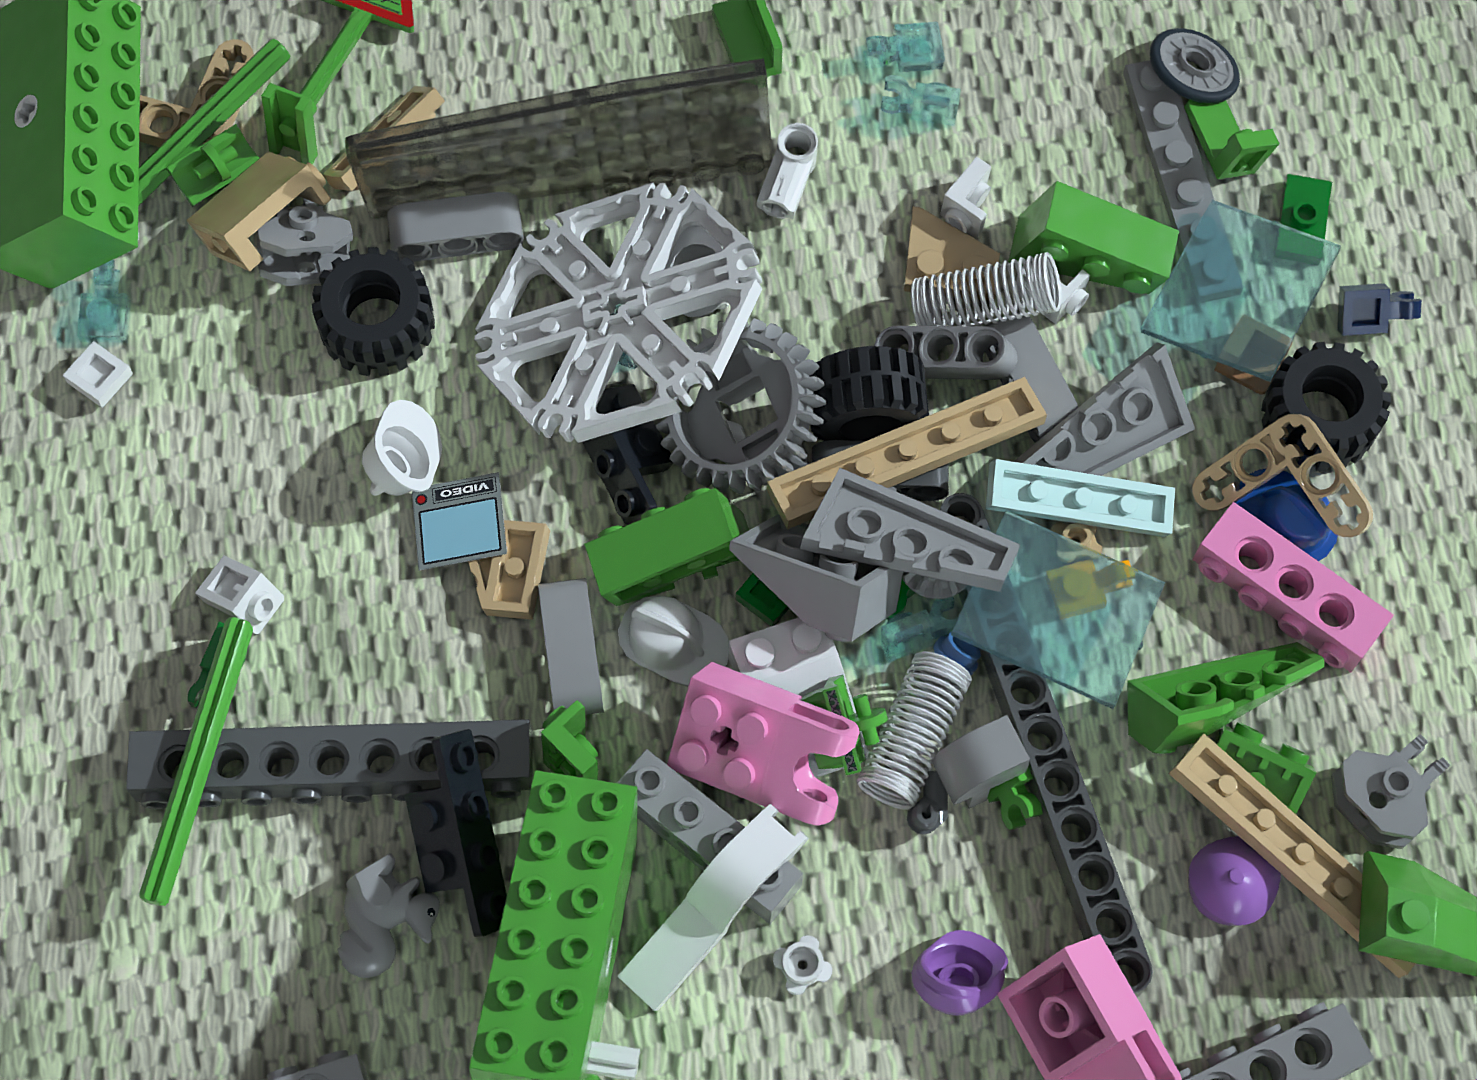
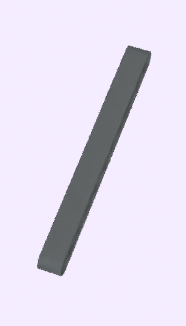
M956 493L947 497L942 503L940 511L952 516H962L969 523L991 532L982 506L973 496L965 493ZM1008 576L1000 592L967 585L958 594L976 644L981 652V658L1002 716L1007 715L1030 758L1028 768L1033 779L1027 782L1030 793L1035 795L1041 804L1043 814L1039 818L1083 939L1086 940L1101 934L1096 926V919L1108 917L1118 924L1120 936L1117 938H1108L1102 934L1101 936L1117 964L1129 966L1135 971L1138 983L1131 988L1138 998L1151 982L1153 975L1152 964ZM993 601L1000 605L1003 612L997 615L987 614L980 608L979 603ZM1001 644L1011 645L1016 649L1019 656L1014 659L1002 658L996 652L995 647ZM1017 688L1027 689L1033 694L1035 701L1031 704L1019 703L1013 698L1011 691ZM1032 733L1044 734L1051 741L1052 747L1044 750L1037 749L1030 744L1028 735ZM1049 778L1060 779L1068 787L1069 793L1062 796L1053 795L1045 787L1044 781ZM1065 824L1079 826L1085 833L1086 840L1077 843L1069 841L1064 837L1061 826ZM1083 870L1094 871L1100 876L1103 887L1099 890L1087 889L1080 882L1078 873Z

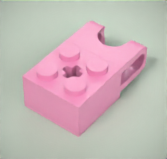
M711 662L690 679L667 765L678 773L764 807L772 804L779 810V813L819 826L834 819L838 806V795L835 789L814 777L809 767V754H822L835 758L844 756L855 748L860 731L854 721L801 700L802 696Z
M1101 934L1064 947L997 994L1044 1080H1182L1178 1069Z

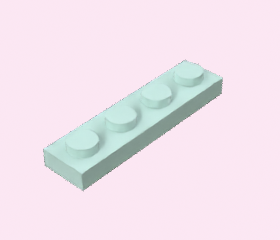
M995 459L989 463L986 509L1166 537L1172 534L1175 488Z

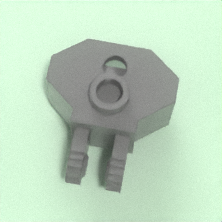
M307 199L303 200L302 206L289 209V206L286 205L274 218L257 230V251L264 259L258 264L260 277L285 286L320 283L319 276L324 269L330 272L333 270L331 264L333 260L338 257L343 261L350 258L348 252H350V241L353 240V230L350 221L324 212L322 206H317L315 202Z
M1421 734L1399 753L1395 750L1389 756L1356 750L1331 775L1334 806L1370 844L1403 849L1429 825L1425 793L1431 788L1430 784L1450 764L1442 757L1432 762L1424 770V774L1420 775L1408 763L1410 759L1416 758L1428 743ZM1359 810L1367 819H1364L1360 815Z

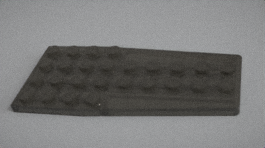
M764 58L621 80L353 134L345 138L346 156L368 214L373 219L387 217L388 211L399 204L491 192L513 193L519 200L604 189L605 194L613 196L631 190V185L654 183L657 186L659 183H665L667 188L675 184L677 179L693 177L698 182H710L717 179L723 173L739 172L742 175H755L763 171L764 168H770L772 162Z

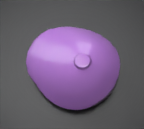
M1239 836L1220 839L1202 848L1192 859L1188 876L1189 892L1197 909L1208 919L1227 926L1247 925L1263 917L1271 908L1281 881V873Z
M964 930L952 931L940 937L918 956L911 972L912 983L920 997L935 1010L954 1016L967 1015L988 1004L999 993L1004 983L1008 958L999 945L979 934Z

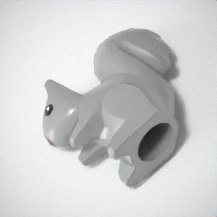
M391 853L356 873L346 883L348 891L345 898L344 912L350 929L341 933V946L337 950L344 968L349 973L360 978L380 975L391 967L396 957V945L390 930L406 921L421 940L425 943H430L432 940L431 928L440 908V901L434 893H422L415 897L412 896L420 885L418 877L411 878L401 884L397 882L392 874L395 868V858Z

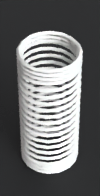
M1048 252L1041 253L1040 255L1036 254L1034 258L1028 256L1026 260L1020 257L1018 262L1012 259L1010 263L1004 260L1002 265L999 262H996L994 266L988 264L986 268L980 265L978 270L972 267L970 271L964 268L962 273L956 270L954 274L948 271L946 275L940 273L938 277L936 275H932L931 278L927 276L915 278L911 284V304L917 326H946V323L948 326H953L954 322L956 326H982L983 323L989 325L990 322L997 323L999 320L1005 322L1006 319L1014 320L1015 317L1021 319L1023 315L1030 317L1031 314L1037 316L1039 312L1041 314L1058 312L1062 300L1057 267L1053 257ZM1030 262L1032 264L1035 291L1031 278ZM1022 263L1027 276L1029 300L1025 290V284L1022 273ZM1014 265L1018 273V279L1021 289V302L1017 292V286L1014 276ZM1006 267L1010 275L1011 287L1013 291V304L1009 294V287L1006 278ZM998 268L1002 276V284L1005 293V306L1001 296V288L998 279ZM990 270L992 272L994 279V286L997 296V308L993 298V290L990 280ZM982 271L985 276L990 311L988 309L985 299V291L982 282ZM974 273L977 278L978 290L982 304V313L978 305L977 292L973 280ZM966 274L969 279L970 292L974 304V315L970 307L969 293L965 281ZM958 276L961 280L962 294L966 306V316L962 308L961 294L957 282ZM950 277L953 282L954 296L958 308V318L954 310L953 295L951 286L949 284ZM942 279L945 283L946 297L950 309V319L947 315L945 295L943 287L941 285ZM934 280L936 281V284H937V291H936L935 286H934Z
M927 651L915 653L910 668L907 670L908 675H905L904 682L900 685L901 690H898L897 698L893 700L894 705L889 709L890 713L887 714L888 720L882 724L883 728L879 731V741L882 739L883 742H878L872 746V751L868 754L869 759L864 763L866 767L861 769L856 780L860 789L869 796L884 804L904 810L915 807L919 794L922 792L920 787L925 785L923 779L928 778L927 772L932 769V759L939 752L938 748L943 746L941 741L946 739L945 733L949 732V725L953 723L952 718L957 715L955 710L960 708L959 703L964 699L962 695L966 694L972 681L969 672L963 666L943 655ZM914 677L920 678L924 682L917 681ZM911 685H916L921 690L914 689ZM908 693H913L918 698L912 697ZM904 700L910 701L915 706L907 704ZM948 702L955 703V706H951ZM901 708H906L911 713L904 712ZM945 710L951 711L952 714H948ZM898 716H903L908 721L901 720ZM940 717L947 718L948 721L945 722V721H944L943 719H941ZM895 724H900L905 729L898 728ZM937 725L944 726L945 729H941ZM890 731L897 732L903 737L893 735ZM933 732L940 733L941 737L936 736ZM887 739H892L900 745L890 743ZM929 740L936 741L938 744H933ZM884 747H889L897 753L887 751ZM925 747L933 749L934 752H930ZM881 755H886L894 761L884 759ZM921 755L929 756L931 760H927ZM916 762L923 763L927 765V767L924 768ZM878 763H883L891 769L881 767ZM913 770L921 771L924 775H919ZM910 778L917 779L920 783H915ZM880 785H883V786H885V787H887V788H889V789H891V790H893V791H890V790H888V789H886V788H884V787H882V786H880Z

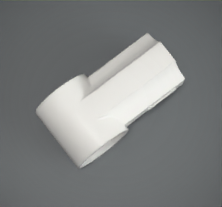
M803 123L789 124L778 135L777 149L756 203L757 207L767 215L780 219L794 218L808 177L816 165L818 138L815 131L808 125ZM793 147H800L806 150V153L797 156L792 155L787 150Z

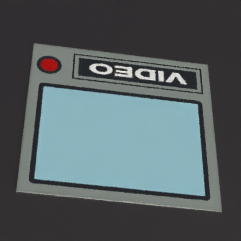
M499 472L431 485L428 490L423 492L412 491L419 571L507 554Z

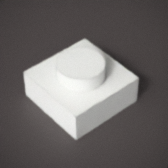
M93 341L63 374V377L69 385L103 408L133 373L129 365Z

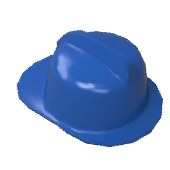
M1266 468L1256 470L1250 473L1249 475H1262L1266 471ZM1282 471L1236 502L1240 507L1317 561L1327 557L1336 544L1338 535L1329 529L1295 477L1287 471ZM1242 481L1239 483L1240 489L1245 487V483ZM1323 497L1322 500L1328 506L1329 500L1327 497Z

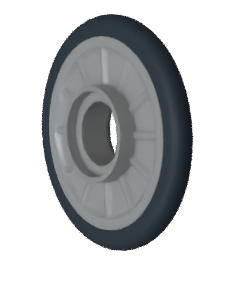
M1173 28L1163 31L1152 41L1149 53L1152 67L1162 82L1177 94L1200 103H1219L1229 99L1237 91L1240 83L1238 66L1231 54L1213 38L1195 30ZM1187 61H1191L1197 64L1203 70L1196 69L1195 67L1191 66Z

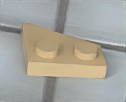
M913 206L904 291L911 292V284L915 278L924 276L931 278L932 275L938 277L940 273L946 275L948 271L954 274L956 270L962 273L964 268L970 271L972 267H975L978 270L980 265L985 268L988 264L994 266L996 262H999L1000 253L921 207ZM990 270V280L993 290V298L995 301L996 291L994 286L993 275ZM982 271V282L985 291V299L989 301L985 276ZM974 273L973 280L976 287L977 299L980 300L977 278ZM966 274L965 281L968 288L969 298L972 299L969 279ZM958 276L957 282L959 285L961 298H963L961 280ZM950 277L949 284H950V286H951L952 295H953V297H955V296H954V289H953V282H952V279H951V277ZM942 279L941 285L943 287L944 295L946 296L945 283ZM934 280V286H935V289H936V291H937V284H936V281Z
M504 520L507 554L468 561L469 567L475 577L481 608L487 616L533 620L539 591L538 584L541 581L550 529L546 523Z

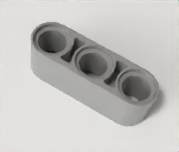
M491 192L404 203L392 207L387 213L391 250L398 252L400 261L405 257L415 262L511 250L517 248L524 240L519 199L516 195L509 192Z
M1023 315L1021 319L1015 317L1014 320L1006 319L1005 322L1000 320L997 323L992 322L985 326L995 328L1015 347L1018 357L1015 369L1010 375L1000 379L1001 383L1005 385L1025 377L1047 414L1045 424L1028 430L1031 439L1036 443L1078 408V404L1031 317ZM992 345L985 351L990 361L997 356L999 345Z
M892 326L881 331L874 346L892 348L909 344L908 352L916 354L918 359H921L923 362L925 379H1003L1012 373L1018 361L1017 351L1013 344L995 328L987 326ZM954 344L951 356L944 361L938 362V355L941 349L947 345ZM992 345H999L997 356L989 362H983V355L987 348Z
M586 578L538 584L554 710L560 706H564L567 709L578 700L585 707V715L604 713Z

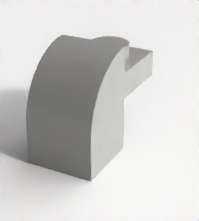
M1007 715L956 739L938 752L932 759V763L953 805L965 801L969 809L987 801L991 788L1025 773L1030 761Z

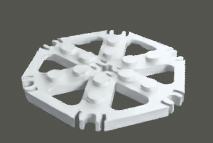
M654 183L643 185L555 214L562 225L561 227H558L553 220L547 219L544 223L550 232L546 238L537 240L531 234L526 237L532 251L524 249L522 244H519L475 329L478 332L475 335V341L482 350H487L476 354V360L479 362L477 366L538 435H540L541 431L546 438H551L556 427L561 425L559 433L565 441L571 442L575 438L579 443L683 412L673 398L678 397L684 405L690 407L693 401L687 391L692 385L702 384L707 390L713 387L705 371L711 372L720 380L762 291L760 286L762 278L756 267L749 268L760 264V261L752 243L693 188H691L689 194L686 187L680 185L677 193L670 198L671 193L665 183H659L657 186ZM635 217L610 268L583 242L585 235L595 228ZM691 226L702 227L723 246L721 252L664 269L681 233ZM540 274L550 276L571 298L512 317L528 283L532 278ZM718 303H728L731 307L713 347L705 353L694 352L663 321ZM622 304L621 306H619L617 314L610 315L614 313L616 305ZM568 350L545 398L540 402L534 401L515 381V373L524 363ZM624 352L656 385V392L647 402L608 414H599L596 411L597 404Z

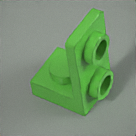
M1189 100L1184 106L1217 180L1255 174L1280 144L1273 129L1252 131L1251 129L1240 130L1226 100L1219 103H1200Z

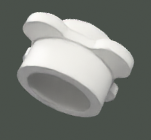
M803 936L799 942L792 944L787 949L779 948L773 955V964L776 968L782 970L787 980L786 989L793 995L803 994L807 986L817 981L827 982L832 975V966L823 960L822 953L818 949L819 941L813 936ZM805 961L807 968L804 970L799 969L798 962Z

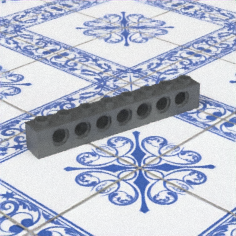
M530 720L222 729L198 807H217L222 804V799H241V803L245 805L263 806L271 804L272 798L291 797V801L298 804H316L322 801V796H341L343 801L362 803L370 801L372 795L391 794V798L394 800L406 801L404 794L417 790L441 787L438 769L426 772L419 768L421 761L426 756L434 754L432 739L465 729L472 731L477 753H489L495 757L491 766L480 770L484 790L491 791V795L497 798L518 797L521 795V790H531L533 781V746ZM191 730L129 731L126 790L136 802H141L142 807L150 809H164L167 807L175 779H172V773L175 767L181 763ZM380 756H390L395 759L393 766L384 773L370 771L372 762ZM339 757L344 759V765L339 772L332 775H325L320 772L323 763L329 758ZM234 760L244 761V767L237 776L232 778L221 776L222 770L227 763ZM279 760H294V766L288 774L284 776L271 775L272 767Z

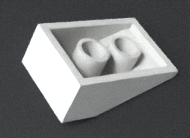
M798 617L729 640L728 659L732 670L802 697L819 688H824L830 677L843 675L853 712L856 713L834 641L828 638L824 631L808 626ZM860 731L859 734L861 737L862 745L867 760L869 759V752L867 746L865 745L862 731ZM814 753L809 754V767L815 778L844 769V767L818 769Z

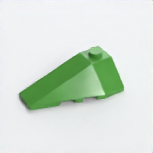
M1294 642L1128 680V735L1152 753L1166 754L1174 752L1177 747L1194 743L1202 734L1207 736L1324 668V658L1302 644Z
M1367 851L1363 853L1358 951L1477 977V897L1415 861Z

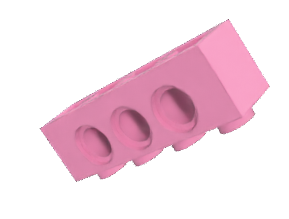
M1235 502L1230 505L1204 538L1192 559L1199 564V570L1208 579L1216 583L1223 581L1238 592L1239 599L1247 607L1255 611H1265L1278 621V626L1285 634L1297 640L1303 638L1318 649V654L1324 658L1327 664L1338 669L1345 668L1350 673L1394 616V614ZM1248 556L1253 558L1258 563L1260 569L1245 567L1240 562L1239 557ZM1279 585H1291L1297 590L1299 597L1290 598L1284 595ZM1327 612L1332 614L1338 620L1339 626L1332 627L1325 624L1321 620L1319 613Z

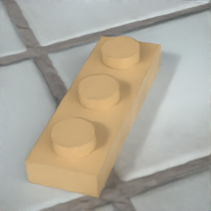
M414 86L322 174L323 177L334 189L356 191L363 188L373 179V171L384 160L387 161L394 158L404 149V141L414 131L425 128L435 119V111L445 102L435 87Z

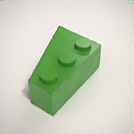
M1056 181L1019 215L1008 262L1010 263L1012 259L1018 262L1020 257L1026 260L1028 256L1034 258L1036 254L1040 255L1041 253L1048 252L1054 259L1058 274L1076 277L1081 270H1084L1090 275L1089 281L1123 288L1133 293L1150 294L1170 278L1179 230Z
M703 488L687 494L683 502L672 507H657L648 510L641 515V520L625 527L618 525L606 528L598 534L597 539L584 545L601 596L615 606H620L675 589L674 582L698 572L702 573L704 580L718 576L716 567L739 560L729 550L730 541L749 531L743 512L716 488Z

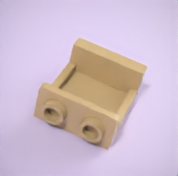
M268 151L186 221L213 256L251 271L264 260L248 239L253 233L297 196L323 206L331 198L323 188L326 184L325 178L311 163L304 164L296 161L291 156L283 157Z

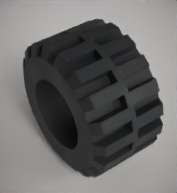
M368 247V253L361 255L358 249L348 252L349 259L343 261L338 257L331 262L333 267L331 272L325 269L319 276L321 286H314L312 296L315 303L311 304L312 312L323 345L326 346L330 357L334 361L339 359L341 366L348 371H351L357 365L359 375L370 376L371 369H378L379 376L390 375L388 367L394 365L401 371L408 367L406 359L411 356L417 361L423 355L421 344L429 346L432 340L430 329L435 328V318L425 277L421 270H415L414 262L409 258L405 257L400 261L396 251L388 249L385 255L380 254L378 247ZM370 299H388L399 305L390 318L378 324L363 325L349 319L351 313L358 305Z
M1316 342L1311 350L1306 346L1298 348L1293 357L1288 355L1281 363L1262 402L1261 411L1265 412L1261 419L1262 426L1265 429L1279 418L1288 414L1307 416L1317 425L1346 468L1350 460L1355 464L1363 457L1382 430L1390 413L1387 409L1391 404V393L1384 392L1388 386L1385 375H1376L1379 366L1373 360L1367 363L1362 360L1361 357L1364 354L1362 351L1354 348L1353 352L1350 353L1344 350L1345 344L1335 342L1332 348H1327L1325 342ZM1323 392L1332 395L1345 407L1348 419L1334 422L1319 418L1306 406L1303 394ZM1290 423L1286 426L1289 434L1283 439L1285 444H1296L1304 453V456L1297 457L1299 458V466L1308 457L1322 452L1318 445L1313 450H1308L1302 442L1301 437L1306 433L1304 426L1293 427ZM1324 461L1315 463L1316 471L1326 472L1330 466L1329 463Z
M864 346L842 350L821 358V361L816 362L819 368L809 376H815L824 381V386L813 392L814 395H818L826 400V405L813 408V414L824 421L823 424L810 425L811 432L819 440L867 441L929 416L923 362L921 359H918L916 354L906 352L904 349L886 346Z

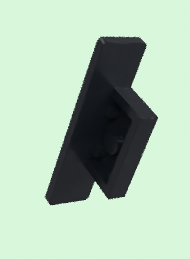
M559 368L557 369V371H556V372L554 373V375L552 376V378H551V383L553 382V380H554V378H555V376H556V374H557ZM634 384L608 388L604 390L597 404L596 411L599 414H608L644 402ZM654 421L582 442L594 464L596 473L601 477L615 509L625 526L641 520V515L646 511L657 508V504L642 476L664 472L673 464L669 459L670 451L660 444L663 437L656 428Z
M465 729L432 739L441 787L417 790L404 794L425 893L463 888L473 935L475 937H482L500 930L507 892L491 823L489 804L485 795L479 767L478 753L475 748L472 731Z

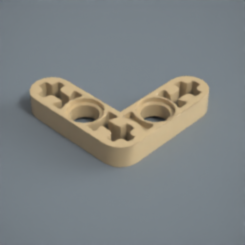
M238 39L225 41L218 46L190 108L140 95L139 142L160 147L212 94L229 80L230 68L227 60L234 61L237 56H242L244 63L237 62L231 72L233 76L254 56L251 46ZM240 108L212 134V138L233 126ZM159 117H169L174 121L172 127L163 133L151 131L150 125ZM209 137L204 143L211 140L212 138Z
M1288 414L1279 418L1203 470L1195 478L1192 485L1194 499L1202 508L1207 510H1223L1289 468L1329 529L1336 535L1341 537L1360 535L1370 527L1373 520L1372 507L1317 425L1309 417L1302 414ZM1289 423L1293 427H1305L1306 433L1302 435L1301 439L1308 450H1313L1318 445L1322 451L1319 454L1308 457L1300 466L1295 459L1304 456V453L1298 445H1286L1283 440L1289 434L1286 428ZM1251 449L1261 450L1268 459V466L1262 475H1249L1243 468V457ZM1319 461L1329 463L1335 471V480L1327 489L1316 488L1309 479L1311 467ZM1231 462L1234 474L1245 483V487L1240 489L1238 481L1232 482L1223 488L1222 495L1224 499L1222 501L1217 497L1208 499L1205 494L1210 488L1207 480L1211 477L1214 481H1220L1230 476L1232 473L1226 469V465ZM1344 484L1349 493L1340 495L1346 506H1358L1361 510V513L1356 517L1359 524L1356 528L1350 523L1345 525L1339 523L1337 518L1343 512L1336 500L1331 501L1328 506L1322 500L1323 497L1337 493Z

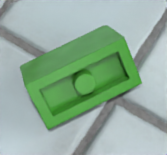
M727 0L712 5L713 18L739 85L782 72L783 47L765 0Z

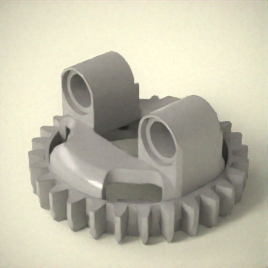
M755 318L751 321L750 325L747 322L720 380L711 372L705 371L713 387L707 390L703 385L701 386L693 409L688 413L683 411L666 416V419L655 425L659 431L668 434L660 444L667 450L673 451L669 459L674 464L682 466L681 472L691 479L696 477L698 484L706 488L712 484V487L725 493L730 485L732 491L743 494L747 481L749 487L760 491L762 485H767V481L808 464L807 454L801 444L803 440L806 442L817 441V438L808 429L810 425L823 424L824 420L813 414V408L826 405V400L818 395H814L813 392L823 387L824 381L815 376L809 377L819 368L816 362L806 359L810 350L804 345H796L798 338L790 332L782 334L783 329L776 324L770 323L766 327V323ZM718 321L717 335H714L705 328H701L703 341L697 344L687 339V345L694 352L705 353L713 347L724 322ZM752 347L763 349L770 353L774 351L781 359L774 360L770 357L759 355ZM765 388L778 419L736 443L719 402L721 401L728 406L738 404ZM678 397L673 398L679 405L680 400ZM719 459L728 464H719L714 462V460Z

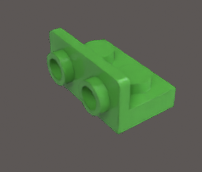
M578 700L567 709L564 706L558 707L542 724L544 729L541 731L543 763L556 774L598 780V761L595 759L598 753L594 746L585 738V707Z
M1240 722L1236 723L1234 729L1226 725L1223 726L1219 732L1216 744L1293 813L1297 814L1317 773L1314 767L1307 764L1310 756L1282 743L1280 750L1270 747L1261 742L1264 737L1263 733Z

